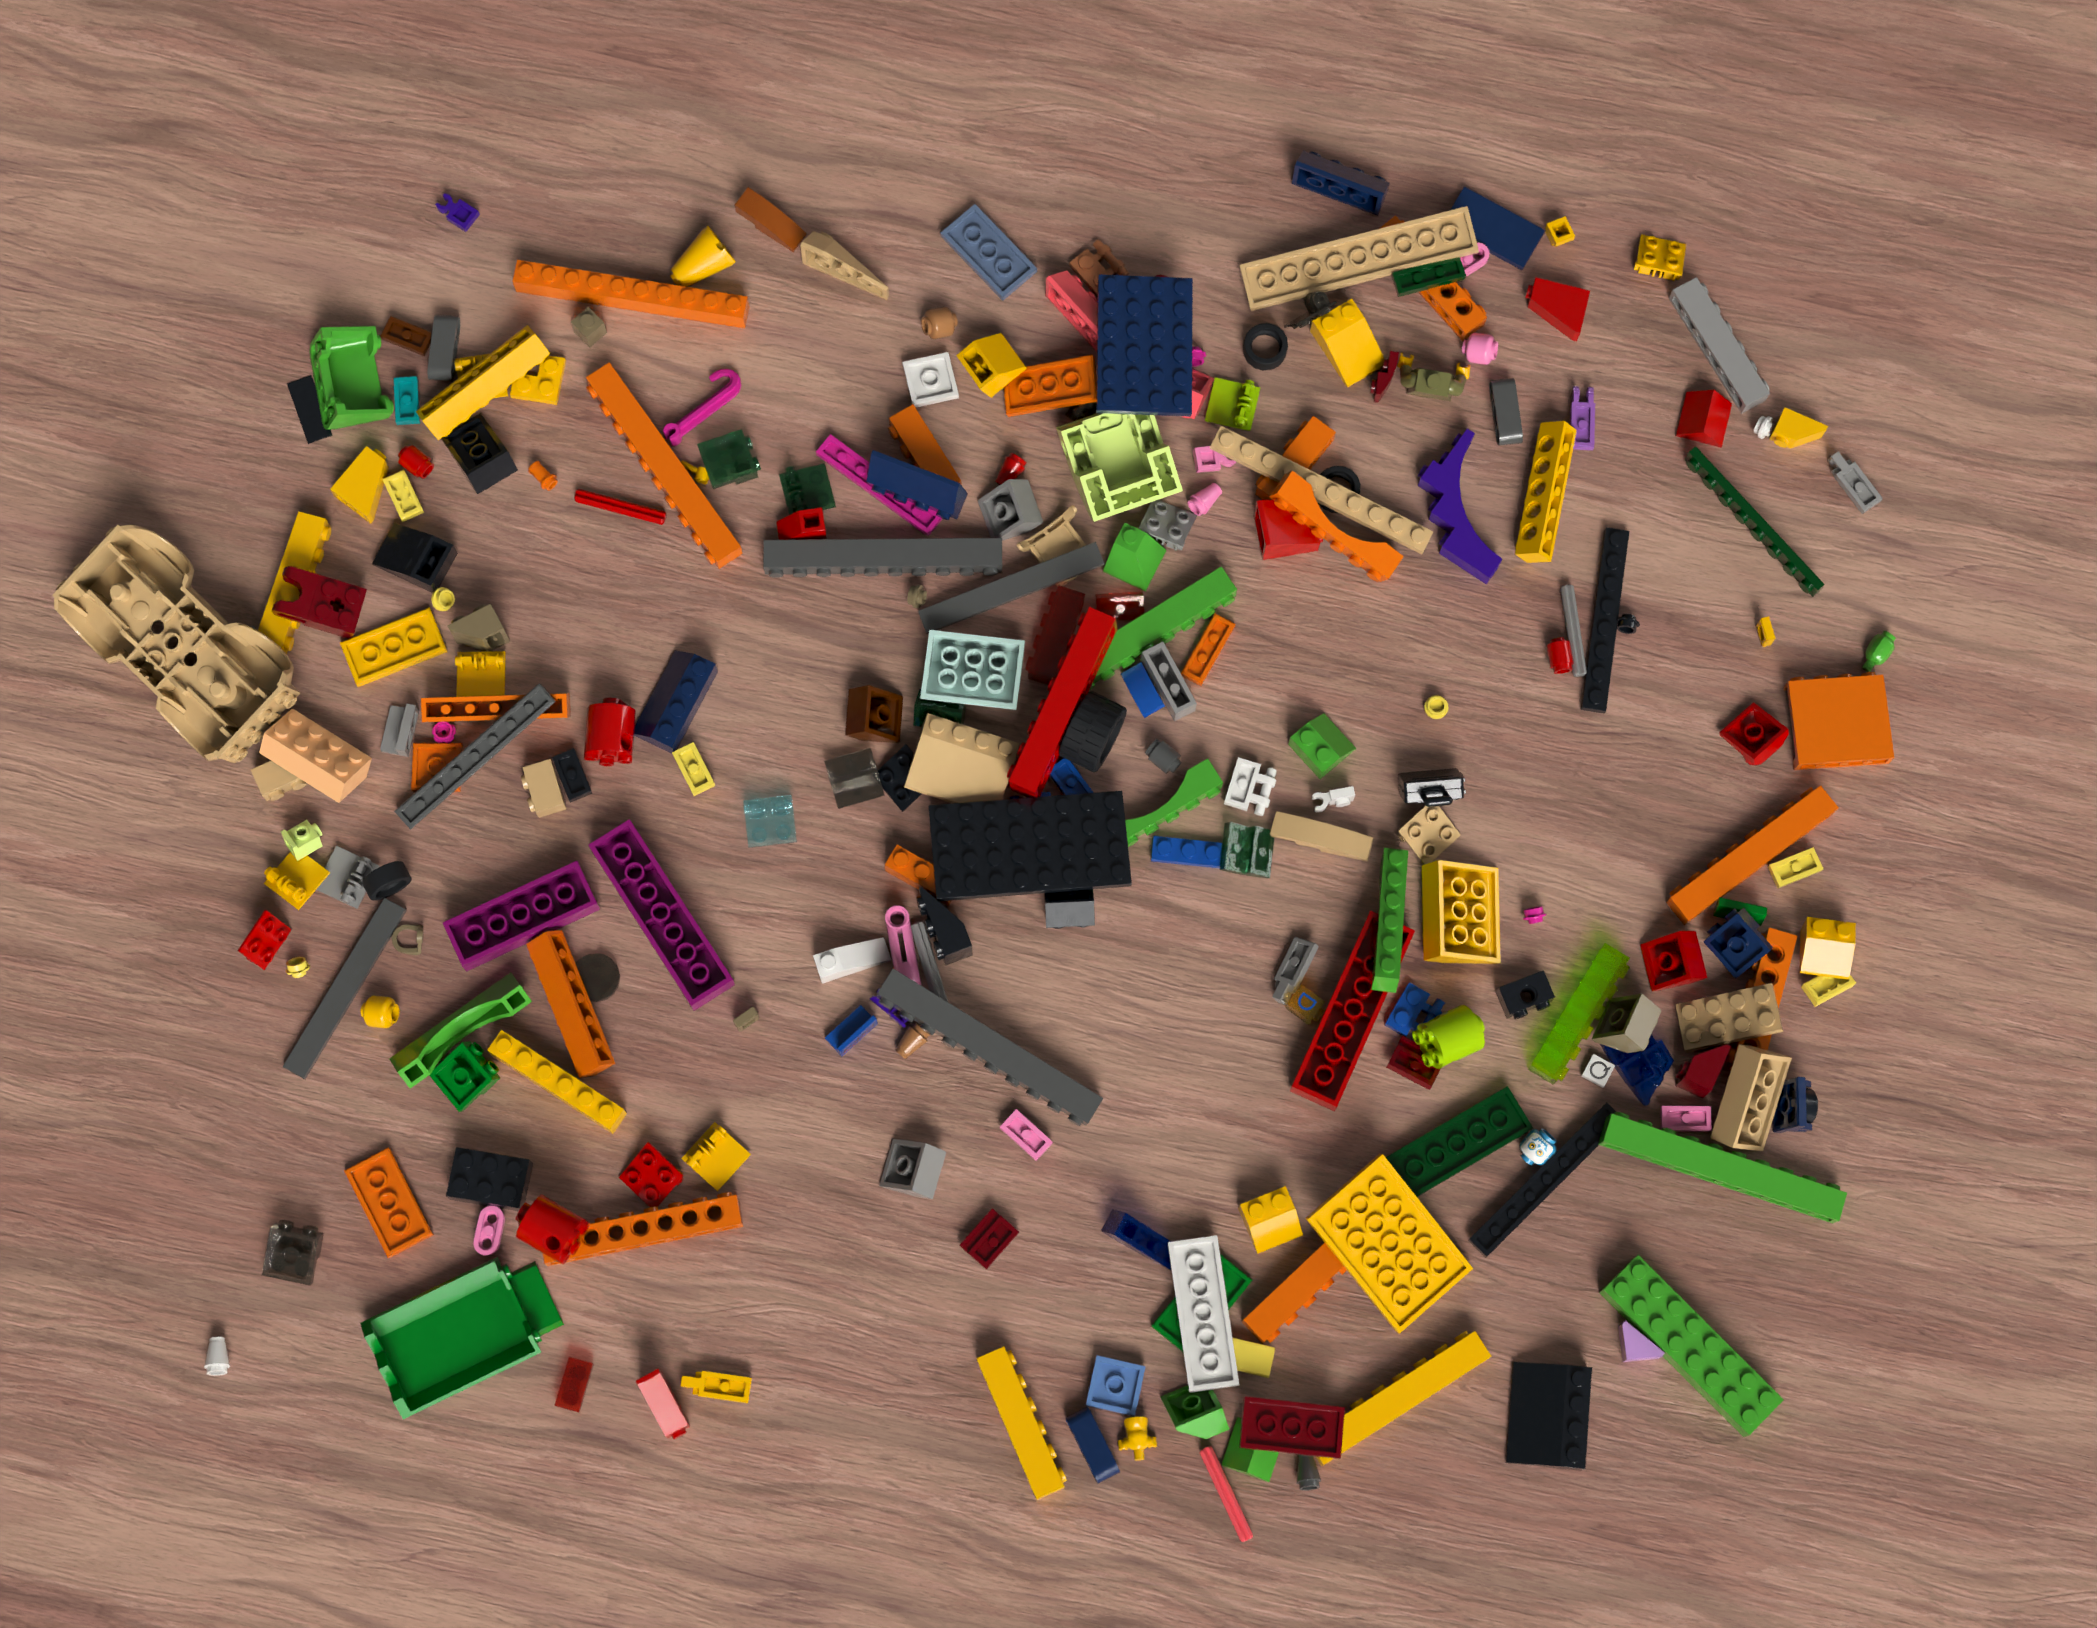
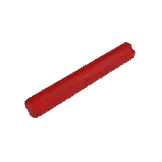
M577 489L574 496L575 501L578 503L663 525L666 520L665 511L587 490Z

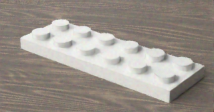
M1216 1235L1168 1242L1189 1393L1239 1386L1218 1237Z

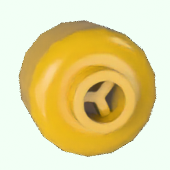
M373 995L361 1006V1016L369 1027L390 1028L399 1018V1006L391 997Z

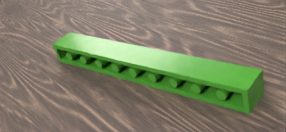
M1621 1112L1610 1114L1605 1119L1598 1145L1832 1224L1840 1221L1847 1192L1841 1191V1187L1832 1183L1823 1185L1817 1183V1179L1814 1177L1793 1175L1794 1171L1788 1168L1779 1167V1169L1770 1167V1163L1760 1159L1752 1161L1746 1159L1747 1155L1732 1151L1731 1154L1723 1151V1147L1709 1143L1707 1146L1699 1143L1700 1140L1698 1138L1687 1135L1685 1138L1677 1136L1676 1131L1672 1129L1662 1128L1660 1130L1652 1127L1653 1124L1648 1121L1638 1120L1636 1122L1630 1120L1629 1115Z

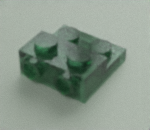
M742 429L697 444L713 489L734 482L738 485L758 478L757 471L761 470L757 456L752 458L750 450L753 449L749 435L744 436Z

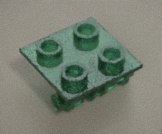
M825 463L798 470L791 466L785 469V473L779 474L789 515L800 510L821 507L822 510L836 508Z

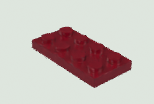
M1245 1396L1243 1397L1239 1448L1341 1459L1345 1407Z

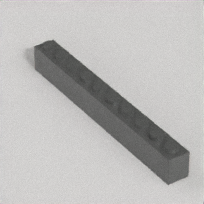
M1002 538L764 540L763 568L765 575L774 578L782 577L783 574H793L794 577H806L807 574H817L819 577H829L831 574H841L843 577L864 574L868 577H875L885 573L894 577L901 576L902 573H912L914 576H925L926 573H936L938 576H948L950 573H960L963 576L983 573L984 575L993 576L997 575L998 572H1002Z
M892 969L876 995L880 999L878 1002L890 1010L894 1007L901 1012L899 1015L911 1023L915 1020L922 1025L920 1028L932 1036L936 1033L943 1038L941 1041L951 1048L959 1047L964 1051L962 1054L972 1061L980 1060L985 1064L983 1067L993 1074L1001 1073L1006 1077L1004 1080L1014 1087L1020 1085L1027 1089L1025 1093L1035 1100L1041 1098L1048 1102L1046 1106L1056 1113L1062 1111L1069 1115L1068 1120L1077 1126H1081V1124L1086 1126L1103 1100L1101 1096L895 969Z

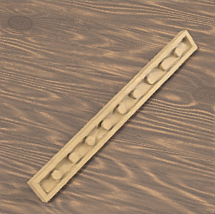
M1220 426L1210 446V449L1278 483L1284 474L1293 470L1311 484L1318 503L1420 554H1423L1433 534V531L1223 426Z

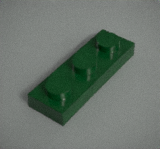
M1460 257L1392 272L1391 277L1397 296L1401 297L1465 280L1466 274Z

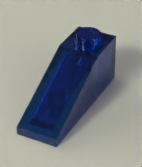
M1112 1209L1101 1232L1166 1269L1171 1270L1168 1242L1171 1241L1129 1214Z

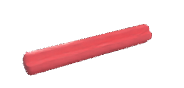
M1211 1446L1203 1448L1200 1451V1455L1240 1541L1245 1542L1253 1537L1252 1531Z

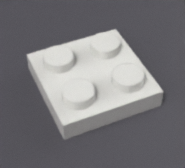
M948 352L903 362L911 402L915 408L959 398Z

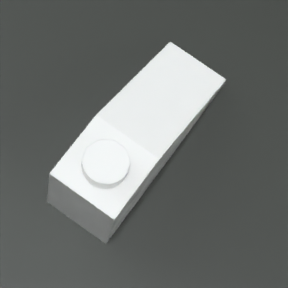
M884 937L837 947L813 955L822 984L891 961Z

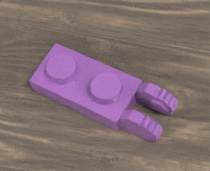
M1573 386L1572 402L1570 405V425L1577 430L1573 449L1593 450L1595 441L1594 388L1587 387L1586 402H1579V386Z

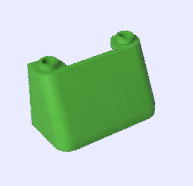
M376 326L321 327L310 344V360L322 423L326 430L388 419L393 413V401L389 400L387 395H382L374 355L381 347L380 335H377Z

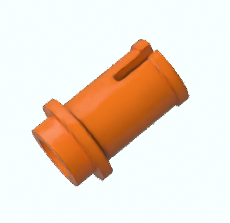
M539 461L534 462L528 468V472L541 483L542 489L550 491L557 485L556 475L550 474Z

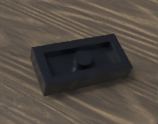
M574 748L552 757L569 802L593 794Z

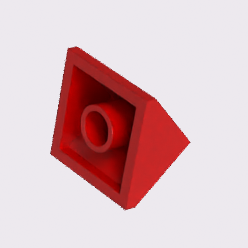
M1714 389L1686 392L1676 436L1721 448L1732 403Z

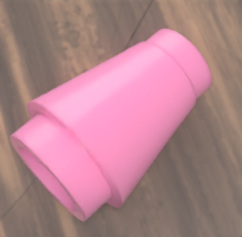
M1212 483L1191 495L1190 500L1187 502L1189 509L1197 516L1206 514L1222 494L1221 488L1216 483Z

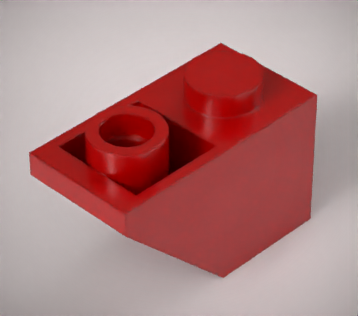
M822 507L800 510L776 522L779 540L827 539Z

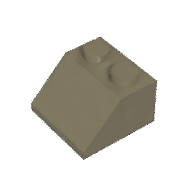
M1642 993L1609 999L1592 1040L1626 1053L1644 1051L1649 1044V1038L1658 1023V1017L1662 1010Z

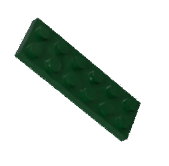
M1507 1086L1385 1158L1416 1197H1419L1534 1128Z

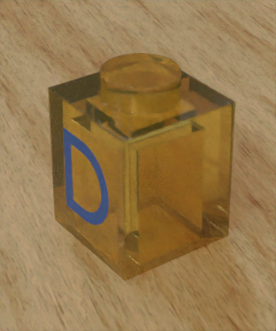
M1301 984L1285 1008L1309 1025L1312 1020L1317 1022L1325 1012L1322 1009L1325 1001Z

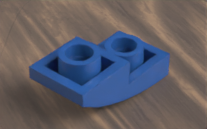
M1142 662L1121 673L1144 718L1165 707Z

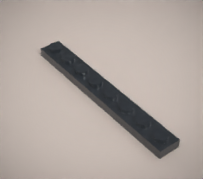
M1606 527L1604 531L1587 672L1581 710L1605 714L1607 709L1618 624L1617 618L1619 616L1630 532L1627 530Z
M1606 1102L1468 1241L1485 1258L1492 1253L1599 1146L1598 1143L1605 1119L1616 1111Z

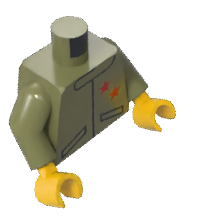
M1403 353L1400 354L1397 366L1400 368L1401 384L1403 387L1408 388L1407 394L1450 402L1452 396L1462 394L1466 380L1469 379L1470 364H1468V367H1461L1460 363H1457L1454 377L1451 373L1423 368L1412 370L1411 366L1414 356L1410 355V358H1408Z

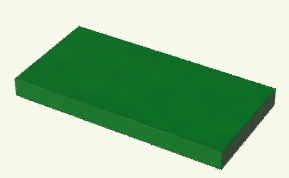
M1220 1254L1229 1311L1253 1280ZM1174 1297L1151 1327L1184 1353L1176 1297Z

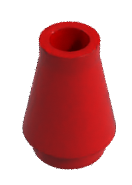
M1011 452L1009 456L1005 457L995 482L1001 485L1009 479H1016L1025 470L1024 466L1027 462Z

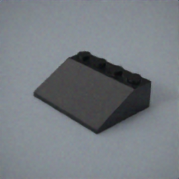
M1513 1362L1506 1463L1578 1471L1586 1468L1592 1367Z

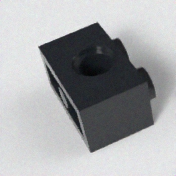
M1544 970L1501 986L1496 990V995L1507 1019L1514 1017L1517 1020L1528 1015L1527 1011L1534 1008L1537 1011L1546 1009L1551 1006L1550 1002L1555 998ZM1524 991L1530 993L1532 1001H1523L1520 993Z

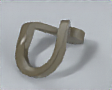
M407 924L396 928L392 935L394 948L403 954L420 955L424 937L423 926ZM407 929L417 931L418 947L402 948L397 943L398 934Z

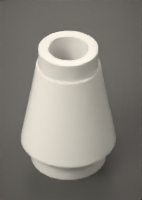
M211 1337L209 1339L204 1368L207 1369L208 1375L227 1374V1368L230 1367L225 1338Z

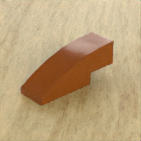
M749 187L735 203L736 213L755 224L756 229L793 253L807 235L786 214Z

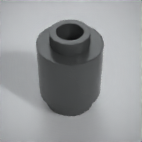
M1158 739L1153 741L1145 752L1149 757L1148 760L1166 774L1169 771L1174 773L1182 763L1179 760L1181 755L1164 741L1160 742Z

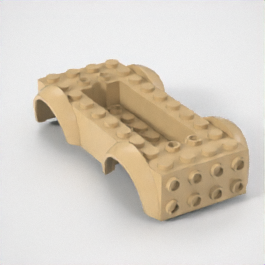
M117 525L111 528L106 533V538L90 550L89 556L85 561L74 567L72 575L57 586V591L52 595L54 597V609L108 664L122 661L158 696L157 711L207 761L223 759L232 763L240 762L247 756V750L253 744L260 742L264 732L281 718L280 715L286 708H291L296 703V697L300 692L291 684L294 670L292 661L266 635L245 624L237 622L229 624L191 587L194 575L193 565L167 539L151 530L136 525ZM156 620H161L164 623V630L159 634L153 633L151 629L153 622ZM176 636L178 638V645L176 648L170 649L168 641L171 637ZM191 652L195 653L197 656L196 664L187 666L184 660L185 656Z

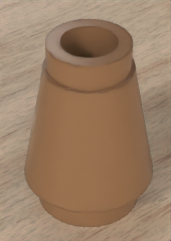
M916 1022L912 1026L909 1025L898 1047L895 1049L905 1059L928 1042L927 1038L930 1036Z

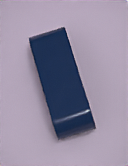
M1088 1406L1065 1417L1096 1482L1099 1484L1120 1473L1118 1465Z

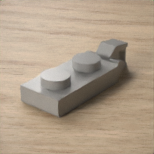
M1839 451L1828 459V462L1834 469L1831 471L1834 478L1861 514L1883 500L1856 462H1852L1850 459L1846 461Z
M1294 937L1274 978L1276 980V990L1272 997L1278 1003L1286 1005L1292 994L1296 993L1319 947L1316 943Z

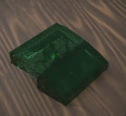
M1233 822L1225 823L1219 870L1252 877L1270 878L1275 838L1270 835L1271 830L1258 826L1248 827Z

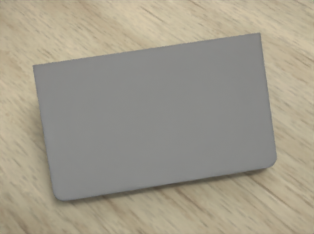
M406 703L405 708L393 705L390 707L380 747L381 752L409 757L420 712L416 705Z

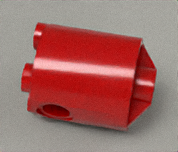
M611 697L603 698L602 703L588 706L584 760L599 761V765L607 767L614 766V762L621 764L632 763L636 716L634 708L621 699Z
M542 1194L536 1198L532 1205L524 1203L515 1218L519 1225L516 1232L517 1239L563 1265L567 1262L570 1254L574 1255L581 1244L578 1239L580 1235L583 1236L590 1225V1222Z

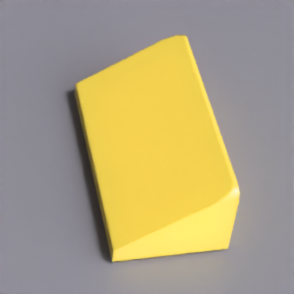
M1232 1337L1237 1371L1269 1378L1275 1348Z

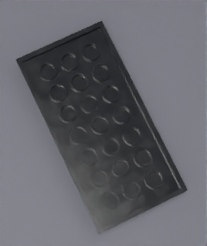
M1122 791L928 805L936 900L938 901L1130 887L1132 885Z

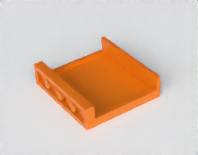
M1866 672L1861 674V676L1853 677L1852 674H1841L1837 678H1828L1827 675H1820L1809 680H1805L1804 677H1794L1783 687L1784 691L1788 692L1796 758L1793 760L1794 770L1889 764L1894 759L1884 675Z

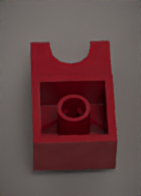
M285 567L282 573L283 579L298 589L299 599L294 602L277 601L272 607L273 614L320 631L347 639L352 638L367 589L300 568ZM336 603L340 608L338 611H334V607L330 604Z

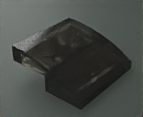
M871 748L824 760L838 809L885 796Z

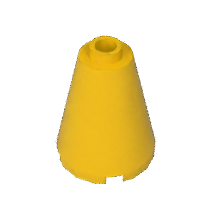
M706 226L671 268L673 274L670 277L676 285L688 287L732 266L736 261L712 229Z

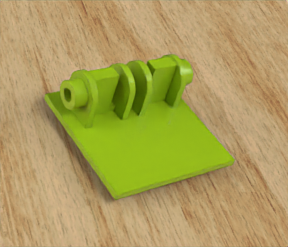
M1215 377L1205 421L1251 431L1260 387L1254 386V381L1252 380L1238 383Z

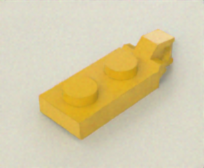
M702 1371L696 1372L695 1377L682 1376L680 1386L692 1388V1394L698 1395V1397L748 1404L752 1378Z

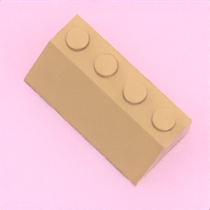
M1739 1044L1710 1138L1732 1148L1763 1151L1792 1058L1754 1046Z

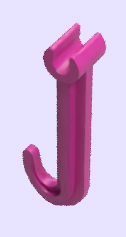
M720 369L709 376L711 382L724 376L728 377L730 382L678 422L669 423L664 427L665 439L670 438L672 446L679 445L685 434L736 397L741 389V379L736 372L730 369Z

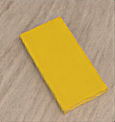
M430 607L340 642L357 687L448 652Z

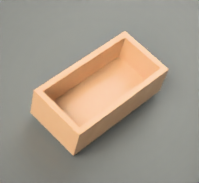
M293 708L264 732L259 751L260 754L338 803L366 779L372 760L370 756Z

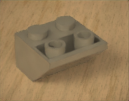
M491 604L487 606L480 605L473 610V613L467 616L456 617L451 621V624L447 625L456 643L485 652L493 651L510 642Z

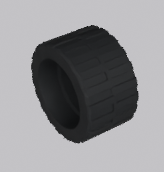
M1089 691L1082 699L1066 729L1060 744L1059 755L1093 773L1097 772L1117 739L1126 717V707L1094 691Z

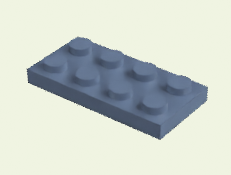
M976 204L940 233L947 244L1002 301L1037 273L1036 266Z

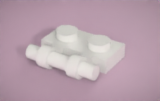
M1238 757L1224 804L1247 811L1249 803L1256 804L1254 814L1263 816L1265 808L1269 807L1270 799L1268 798L1271 789L1276 784L1275 776L1277 770L1268 768L1266 775L1259 773L1261 764ZM1256 782L1262 784L1260 795L1253 794Z

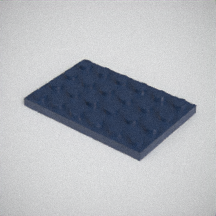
M1098 275L1096 413L1191 417L1193 278Z

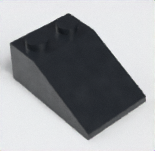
M481 413L454 428L448 436L441 438L477 495L518 471L508 450Z

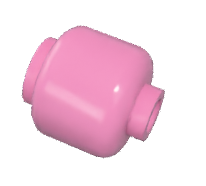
M1472 333L1468 340H1464L1462 353L1466 354V358L1470 363L1488 365L1497 357L1498 342L1490 334Z

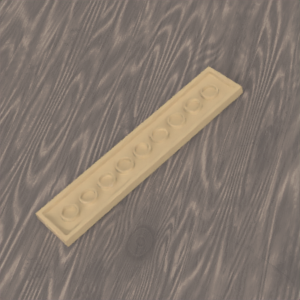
M1468 206L1241 264L1240 268L1250 309L1254 311L1390 276L1392 272L1479 253Z

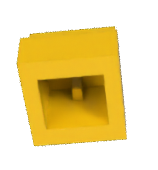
M1566 216L1549 222L1545 226V233L1552 246L1557 247L1575 238V234Z

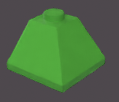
M1124 523L1113 544L1103 572L1146 592L1166 553V549L1146 532Z
M1187 1385L1161 1396V1400L1177 1431L1208 1439L1229 1430L1223 1408L1213 1389L1189 1393Z

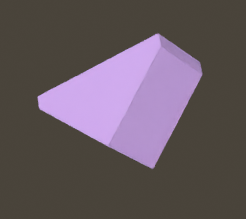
M1627 1321L1622 1322L1618 1326L1623 1362L1659 1359L1665 1354V1352Z

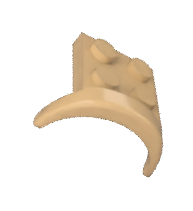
M1074 505L1070 506L1047 527L1030 538L1018 542L1017 547L1022 552L1030 550L1040 564L1086 546L1069 523L1077 513L1076 507ZM1076 577L1055 584V586L1059 590Z

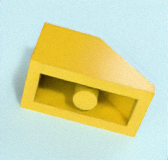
M1784 407L1769 439L1774 441L1779 447L1791 449L1822 438L1828 426Z

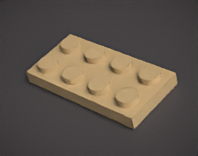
M1772 983L1675 1004L1686 1053L1783 1032L1774 985Z

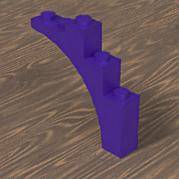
M1467 428L1463 435L1458 433L1451 444L1454 448L1450 453L1446 451L1439 463L1433 460L1429 466L1426 464L1423 466L1418 474L1420 478L1418 486L1436 498L1428 509L1431 512L1428 520L1446 531V534L1439 543L1442 546L1439 554L1487 585L1499 568L1502 558L1489 549L1476 534L1466 516L1461 500V465L1464 455L1475 435L1474 432Z

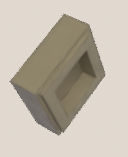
M751 1007L735 1018L733 1022L740 1032L759 1020V1015L755 1008Z

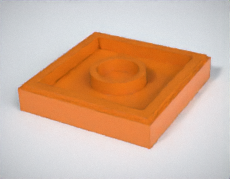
M413 743L412 792H417L458 756L463 749L462 743ZM461 786L454 792H461Z

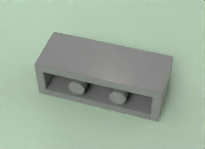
M1164 642L1143 651L1141 661L1173 720L1176 721L1195 712L1197 703Z

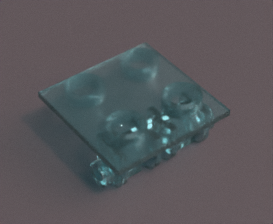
M792 795L744 800L743 807L749 848L797 842Z

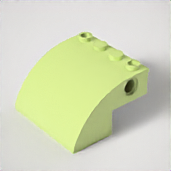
M1096 413L1056 427L1072 477L1093 522L1183 491L1170 448L1162 441L1155 415Z

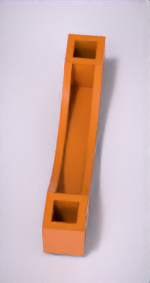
M1293 470L1284 474L1269 496L1274 500V504L1278 508L1290 512L1296 522L1307 525L1312 529L1313 535L1320 539L1324 538L1330 543V547L1334 551L1346 555L1352 565L1364 569L1367 572V576L1376 582L1388 580L1404 557L1386 542L1362 541L1339 530L1320 509L1311 484Z

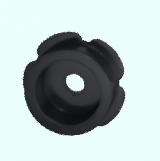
M1623 614L1622 617L1617 618V630L1622 633L1633 634L1636 632L1637 627L1640 626V622L1632 614Z

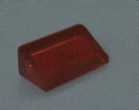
M1143 592L1095 595L1096 610L1116 618V620L1136 619L1144 614Z

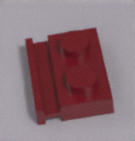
M1404 1036L1401 1037L1386 1068L1428 1090L1433 1086L1441 1070L1433 1066L1427 1067L1423 1063V1053L1420 1046Z
M992 1208L959 1247L987 1270L1019 1234V1231Z

